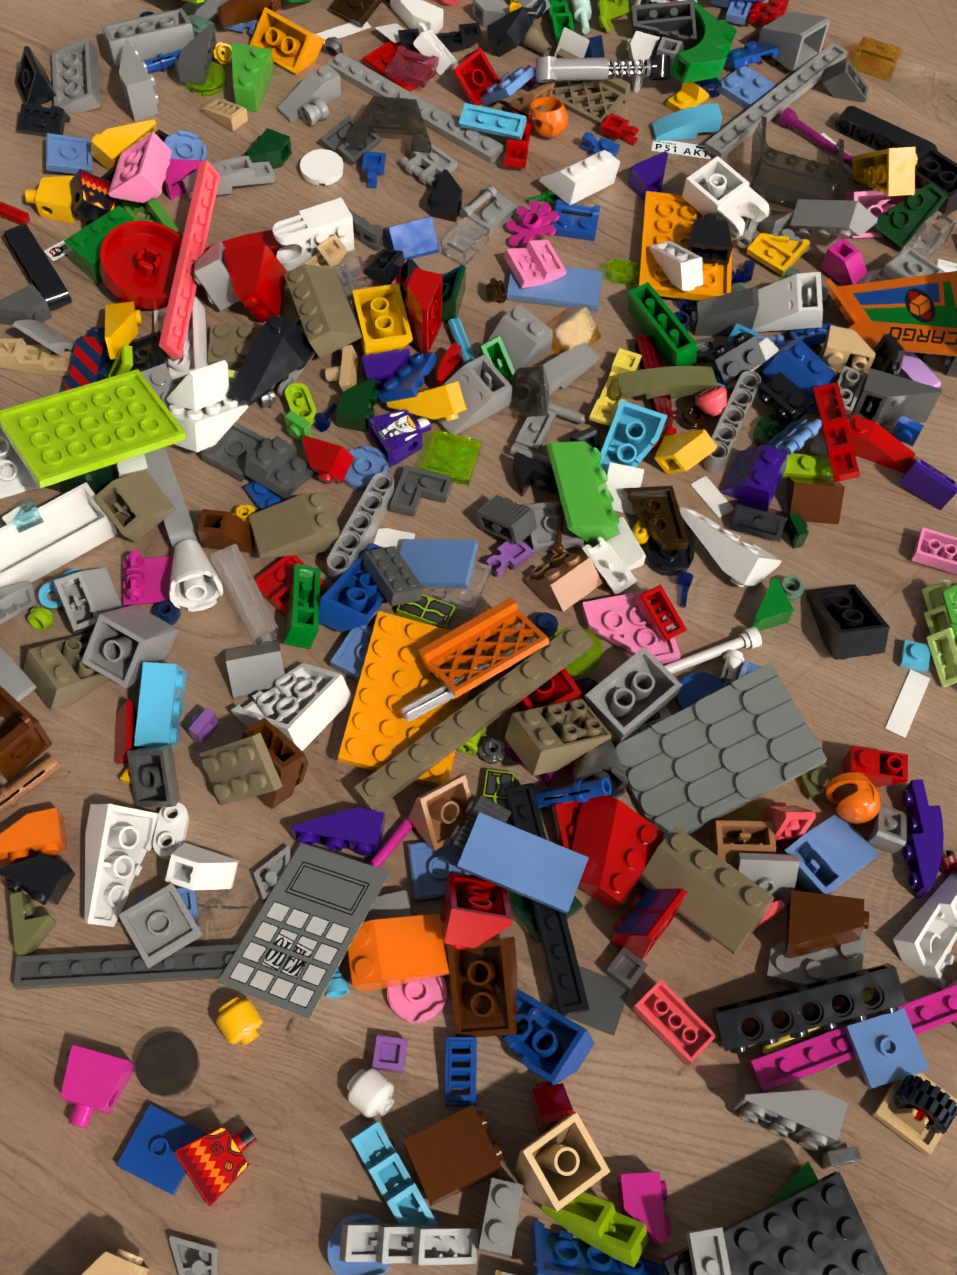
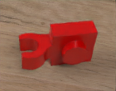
M610 113L601 123L599 132L617 140L622 136L627 144L634 145L638 141V138L634 136L639 132V129L635 126H629V120Z

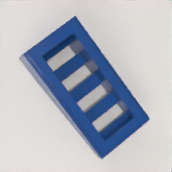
M476 1037L445 1038V1106H476ZM452 1049H470V1054H452ZM452 1062H470V1068L451 1066ZM451 1076H470V1081H451ZM451 1089H470V1095H451Z

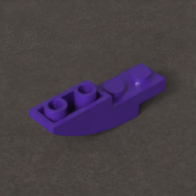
M923 779L911 780L902 792V802L907 807L909 815L908 830L912 834L902 848L904 860L908 861L910 870L908 882L910 888L914 889L915 898H922L931 889L937 877L941 864L944 839L940 805L929 806Z

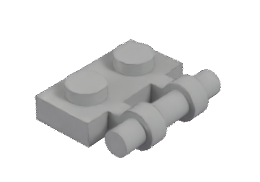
M427 140L411 150V160L404 157L400 163L405 167V171L411 175L415 174L419 177V181L425 185L429 184L431 187H434L436 178L434 176L440 177L443 169L448 170L450 173L457 169L456 160ZM423 165L426 169L423 170L420 166Z

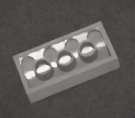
M87 37L51 52L53 89L56 94L53 97L54 106L63 108L67 114L87 112L101 107L97 49L91 40Z

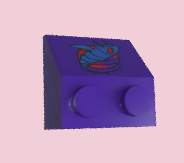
M766 445L739 451L721 493L769 508L786 470L788 452Z

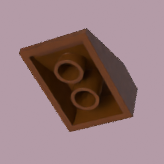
M492 938L476 948L466 947L465 949H456L447 944L455 1037H487L517 1034V958L515 938Z

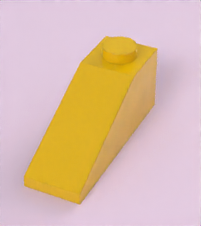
M153 119L109 128L101 134L97 133L91 140L90 154L105 168L110 170L118 163L122 151L151 132H156L157 122Z
M134 301L105 305V341L110 360L116 359L121 347L124 344L129 345L139 334V324H143L140 309L136 310Z
M458 381L418 392L416 397L386 402L389 408L407 410L411 414L433 420L444 417L445 422L459 418L458 413L467 410Z

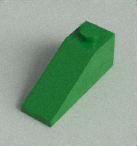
M295 564L293 567L285 618L284 645L310 649L319 630L321 570L319 568Z

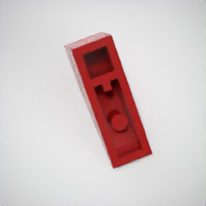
M854 414L851 415L848 426L854 444L855 456L905 473L914 460L916 453L876 422Z

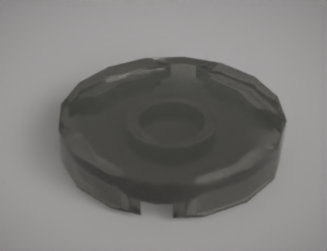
M172 1031L158 1033L148 1039L139 1050L135 1062L136 1076L142 1087L151 1094L164 1098L179 1095L191 1086L196 1074H198L200 1067L199 1053L193 1042L181 1033Z

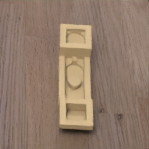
M334 234L316 246L319 253L300 266L309 264L335 268L347 253V249L337 235ZM287 281L285 282L282 301L292 298Z

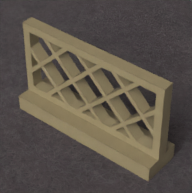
M562 48L556 53L557 58H580ZM609 75L607 80H579L582 83L571 85V82L567 81L568 86L558 88L555 83L552 97L558 98L563 102L565 109L600 126L610 113L613 114L621 103L625 104L630 99V83L617 76L614 78L613 75ZM535 84V85L533 86V89H536V88L539 87L540 85H539V84ZM587 88H595L599 92L588 94ZM584 89L585 95L574 97L573 91ZM570 92L569 98L563 99L558 96L560 93ZM604 97H612L616 100L606 103ZM601 98L602 104L591 106L590 100ZM587 101L588 106L580 108L575 103ZM604 110L605 114L599 118L593 115V112Z

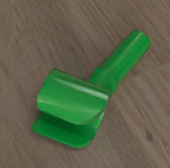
M546 187L545 193L527 198L528 203L532 200H546L549 203H554L558 196Z

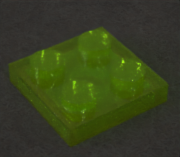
M434 430L421 469L453 477V482L469 486L482 448V441Z

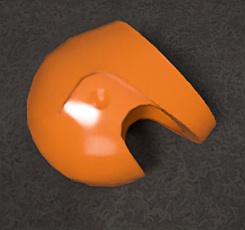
M541 97L530 103V114L536 118L533 125L541 136L555 138L564 132L568 124V114L560 99ZM539 106H545L547 108V112L539 111L535 108Z
M859 772L844 773L832 778L825 785L827 799L837 805L836 813L845 821L852 824H864L871 821L878 814L881 806V795L865 774ZM851 783L857 788L847 793H833L837 787Z

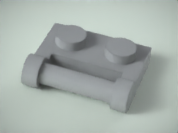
M492 185L486 187L483 191L484 193L470 205H465L459 210L462 219L488 236L514 216L518 209L517 204L499 194ZM488 200H490V201L492 202V203H491L490 205H488L484 210H482L478 215H476V214L474 213V212H475L476 210H478L482 205H484Z

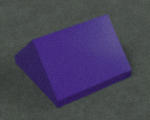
M917 456L899 481L900 485L940 511L957 493L956 481Z

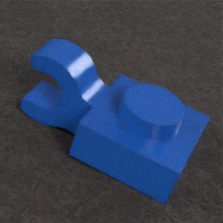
M585 132L582 140L584 141L580 146L582 150L590 151L592 154L606 150L614 157L617 156L620 149V144L602 137L597 141L595 136L589 132Z
M364 152L362 173H368V188H377V176L385 172L386 153Z

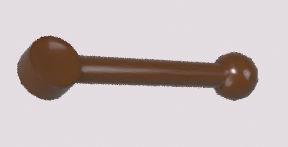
M559 506L556 509V515L558 516L557 540L553 547L556 553H561L564 549L561 542L563 517L565 515L563 507Z

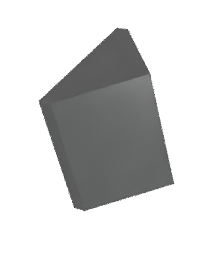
M172 744L128 750L127 757L135 807L176 806L180 801Z

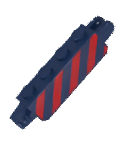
M91 327L88 336H81L76 339L64 391L108 378V363L112 362V359L110 360L105 341V328Z

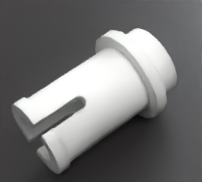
M728 650L723 656L725 662L720 679L723 680L725 685H729L730 681L737 680L740 665L744 663L743 654L737 650Z

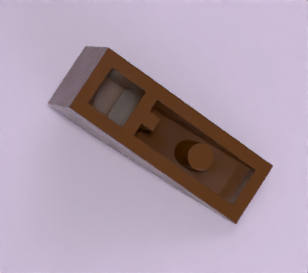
M228 0L218 7L220 26L227 27L260 19L265 7L275 12L282 8L281 0Z

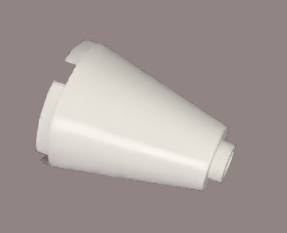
M183 540L175 546L169 584L170 601L175 607L179 609L180 606L186 607L191 612L208 609L217 603L216 599L220 595L222 596V582L200 544L195 540Z

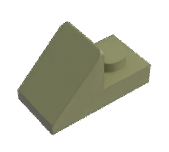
M22 892L9 894L15 953L18 956H32L54 928L56 922L50 915L35 918L34 903L32 900L29 901Z

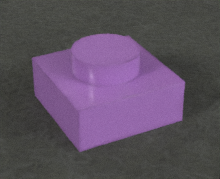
M205 708L201 714H197L192 719L188 729L193 741L202 746L219 724L215 713Z
M377 1035L372 1068L381 1071L403 1073L408 1039Z

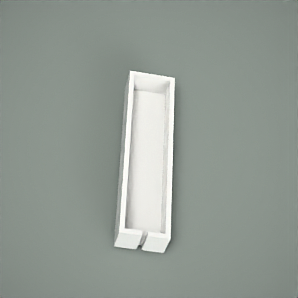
M87 482L0 528V588L25 581L32 583L118 535L115 524L95 499L96 495ZM30 519L33 521L32 525L18 534L12 531L13 528Z

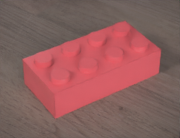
M662 980L633 1008V1011L687 1066L717 1037Z

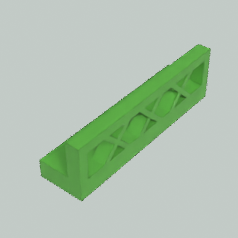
M117 198L118 203L134 218V221L143 220L160 223L180 234L179 229L156 199L151 198L145 203L137 202L136 205L126 203L129 200ZM138 212L147 213V218H138Z

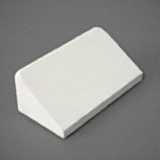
M432 30L422 32L413 42L414 46L439 75L444 74L457 63L456 58Z
M620 517L618 523L620 534L607 541L628 569L633 570L644 565L646 556L624 517Z

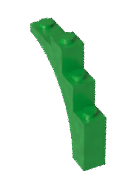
M695 0L694 8L698 45L689 50L677 52L671 69V73L683 84L719 78L736 33V29L724 19L717 20Z

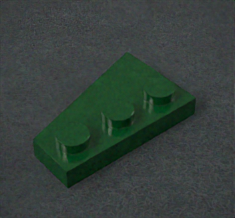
M930 182L915 192L914 195L909 196L878 217L877 223L871 228L900 251H903L914 240L948 195Z

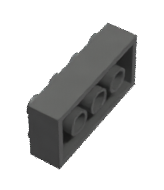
M395 546L365 551L363 565L390 606L421 600L423 587Z

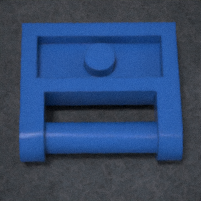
M557 199L555 211L558 213L559 219L556 222H552L556 229L554 235L595 241L601 206L569 205L564 203L563 200ZM562 212H569V213H575V214L588 215V216H592V218H590V217H583V216H576V215H570V214H563Z

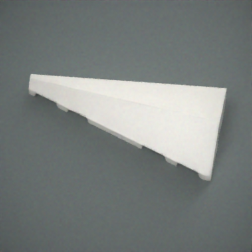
M955 872L951 873L893 939L901 961L936 988L942 989L946 985V980L943 979L946 965H952L955 958L950 954L952 946L957 939V873Z

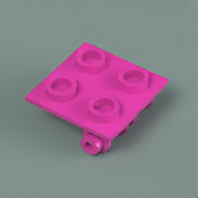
M130 551L126 560H123V605L155 604L170 600L169 584L173 556L143 558L140 552Z

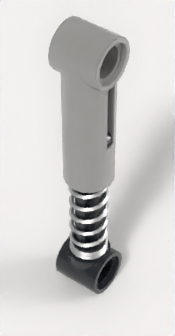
M666 54L653 55L644 61L632 59L629 62L626 59L623 62L620 60L616 62L613 60L608 61L607 57L557 58L546 56L536 58V82L538 83L572 80H607L609 75H613L614 78L616 75L621 77L623 75H628V77L630 75H635V77L642 75V77L648 76L649 80L652 81L670 79V55Z

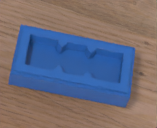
M827 323L822 324L821 328L791 330L788 332V340H802L807 346L816 347L824 343L830 326L835 325Z

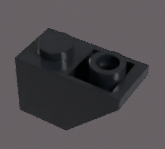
M443 169L440 178H436L434 192L429 194L427 205L430 206L431 217L456 222L459 210L462 208L463 190L448 170Z
M40 854L0 869V877L5 882L3 885L5 888L14 893L25 891L31 894L30 898L42 905H46L47 902L58 905L75 876L74 871L68 864L45 854Z

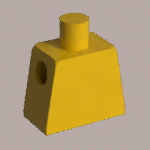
M74 176L43 177L40 180L38 190L26 189V202L36 204L39 215L43 218L75 224L77 214L73 211L70 181Z

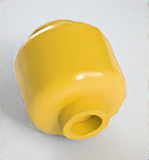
M236 997L218 1010L220 1015L216 1019V1024L229 1044L241 1042L245 1046L259 1036L257 1030L261 1027L263 1020L249 999L240 1000L239 997Z

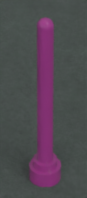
M788 107L782 112L779 118L780 124L790 128L793 126L852 167L851 155L800 121L794 110Z

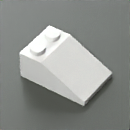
M0 428V500L40 488Z

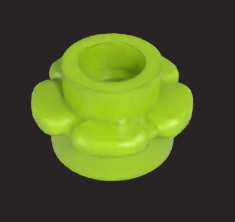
M44 607L32 608L31 614L27 618L29 624L39 632H44L47 628L51 629L54 623L52 613Z

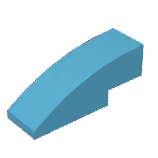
M718 103L690 107L674 112L652 123L655 141L696 140L698 133L719 132L722 115Z

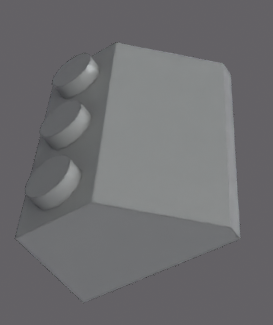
M798 199L790 226L798 231L797 234L804 237L817 234L824 238H829L830 235H837L840 238L849 239L850 236H861L877 223L878 218L858 201Z
M643 647L585 695V699L590 709L611 733V740L618 745L628 739L675 699L682 684Z

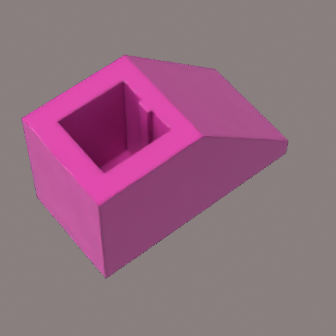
M842 238L827 249L821 269L841 285H853L871 281L860 251Z
M659 1172L620 1174L617 1177L620 1213L645 1223L648 1238L656 1246L668 1243L667 1237L672 1235L670 1216L664 1215L663 1201H667L665 1180H660Z

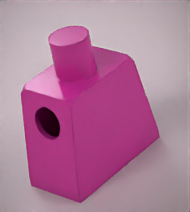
M72 1045L61 1091V1099L75 1105L68 1124L87 1129L93 1111L109 1115L134 1072L135 1066L128 1060Z

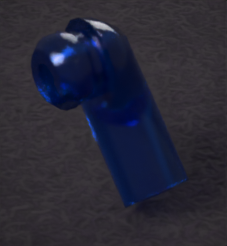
M747 260L744 262L742 271L736 269L735 273L732 270L731 283L751 281L755 263L752 260Z

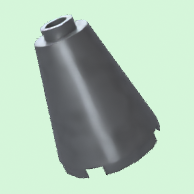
M611 738L575 759L571 784L581 779L591 781L607 777L612 788L611 794L608 795L609 797L618 798L625 793V786L628 787V779Z

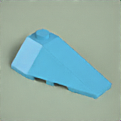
M620 400L600 453L602 456L600 463L606 475L608 474L610 462L637 467L659 440L668 415Z

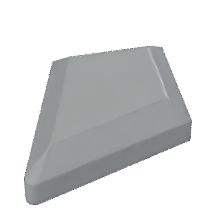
M289 846L285 847L254 872L264 901L269 897L291 860V849Z
M174 1236L169 1237L179 1275H218V1249Z

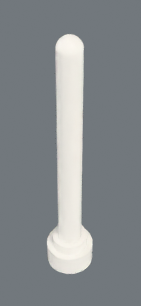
M752 626L744 629L738 638L664 665V667L673 674L726 654L728 650H736L742 647L751 650L762 645L761 635L758 629Z

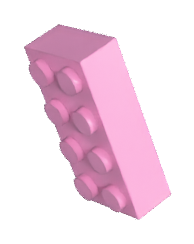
M922 527L917 535L911 561L957 575V538Z

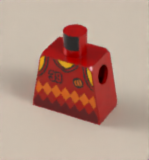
M247 1125L232 1136L225 1126H222L173 1152L205 1204L211 1206L249 1166L242 1153L256 1143L257 1139Z

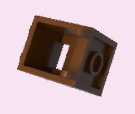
M0 686V717L7 721L0 727V775L10 782L52 745V742L39 721Z

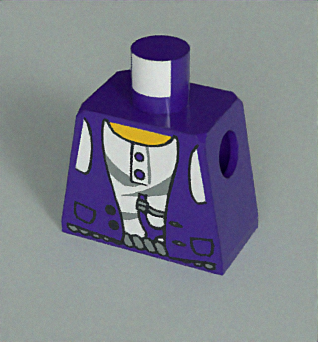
M400 410L368 419L369 434L378 449L385 454L390 468L421 450L422 433L431 430L427 418L422 417L414 421L407 410Z

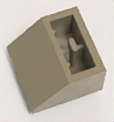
M146 470L113 480L95 496L97 502L121 534L135 542L141 540L176 509Z

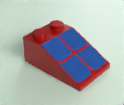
M648 889L643 897L638 894L628 907L632 912L626 919L621 916L611 929L615 933L611 943L620 950L626 947L643 960L674 919L688 892L684 889Z

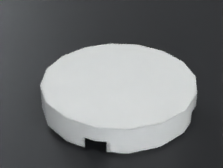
M313 150L301 159V175L306 182L312 185L319 186V183H325V186L337 182L343 175L344 165L342 158L331 150Z

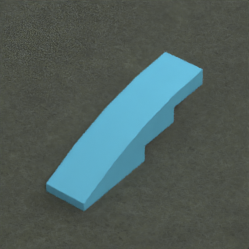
M376 1120L350 1137L397 1223L438 1225L379 1121Z

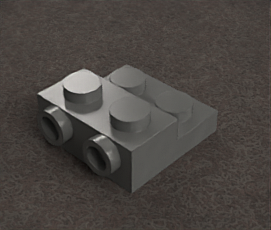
M279 436L272 440L266 438L258 451L252 449L245 457L246 466L244 474L284 499L315 475V471L310 468L309 463L296 456L297 447Z

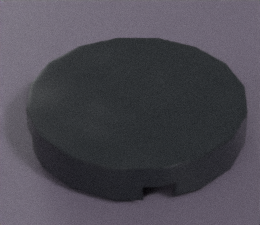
M650 536L643 549L646 556L645 563L651 570L660 575H680L687 571L693 562L695 553L693 543L688 538L687 549L662 551L652 536Z

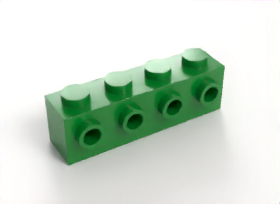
M644 283L628 291V311L644 332L651 336L655 346L671 366H690L696 363L698 351L696 341L650 283Z

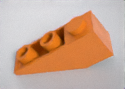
M57 807L26 814L0 833V865L10 862L18 863L40 854H45L49 857L55 856L59 851L67 850L64 817Z

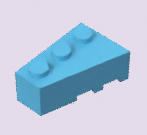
M143 662L134 746L145 748L172 744L174 751L175 744L179 743L180 728L178 725L183 710V697L188 674L179 665Z

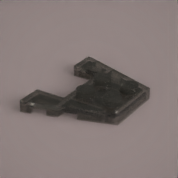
M373 96L346 138L347 147L366 148L368 132L413 135L412 152L431 153V141L416 99Z

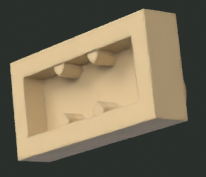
M352 345L343 347L341 366L326 367L325 370L327 381H339L343 392L357 386L359 358Z

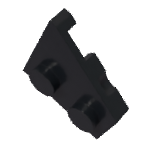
M891 333L884 334L873 350L876 354L871 368L899 376L905 350Z

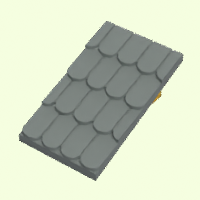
M771 663L731 682L730 685L708 695L697 703L652 725L645 731L614 747L626 773L628 789L642 817L665 832L658 846L676 826L690 834L824 764L827 760Z

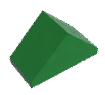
M500 335L479 346L478 357L485 355L510 384L518 380Z
M773 577L752 623V626H755L758 631L788 623L794 611L778 579Z

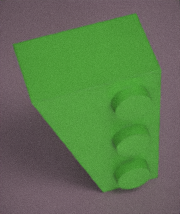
M231 43L235 102L246 108L247 111L258 112L274 72L272 49Z

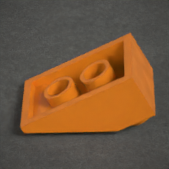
M440 913L363 922L348 948L352 987L362 993L449 975L447 948L444 943L443 923Z

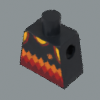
M79 169L70 181L72 206L75 214L86 218L85 224L87 226L113 210L117 198L111 197L108 194L111 182Z

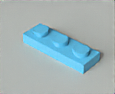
M464 103L459 126L521 140L527 118L524 115Z

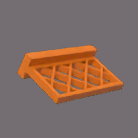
M510 597L419 649L426 671L429 674L433 673L457 698L549 644V639L518 610L517 603ZM518 623L522 624L520 629L511 628ZM499 636L498 642H487L492 638ZM505 636L518 637L517 642H504ZM524 637L537 638V640L531 643H522ZM473 649H476L475 655H465ZM482 649L495 650L494 655L481 656ZM501 650H514V653L509 656H500ZM449 663H453L451 669H441ZM459 663H472L470 670L458 669ZM478 664H491L485 670H476ZM455 677L467 678V681L458 686L453 683Z

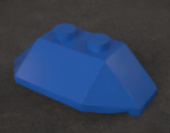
M802 340L777 342L774 345L779 351L762 364V375L769 381L778 372H781L812 398L814 402L813 387L837 382L834 371ZM816 402L810 411H817Z

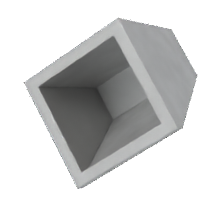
M789 11L761 28L758 44L778 47L779 56L774 57V59L793 72L821 52L831 19Z

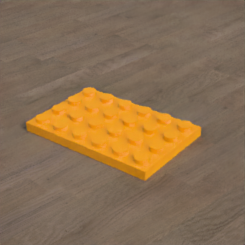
M646 191L638 286L649 282L659 296L696 301L731 293L732 252L728 264L702 262L703 285L687 292L681 291V289L671 284L652 255L649 248L650 245L669 240L687 249L695 219L703 218V215L684 200L682 195Z
M378 611L337 762L377 771L467 704L470 690L410 722H407L401 713V708L404 705L443 685L433 673L429 674L426 671L419 649L449 633L451 630ZM473 649L465 655H475L476 649ZM449 663L441 669H451L453 663ZM459 663L458 669L470 670L472 663ZM456 750L414 782L438 787L449 781Z

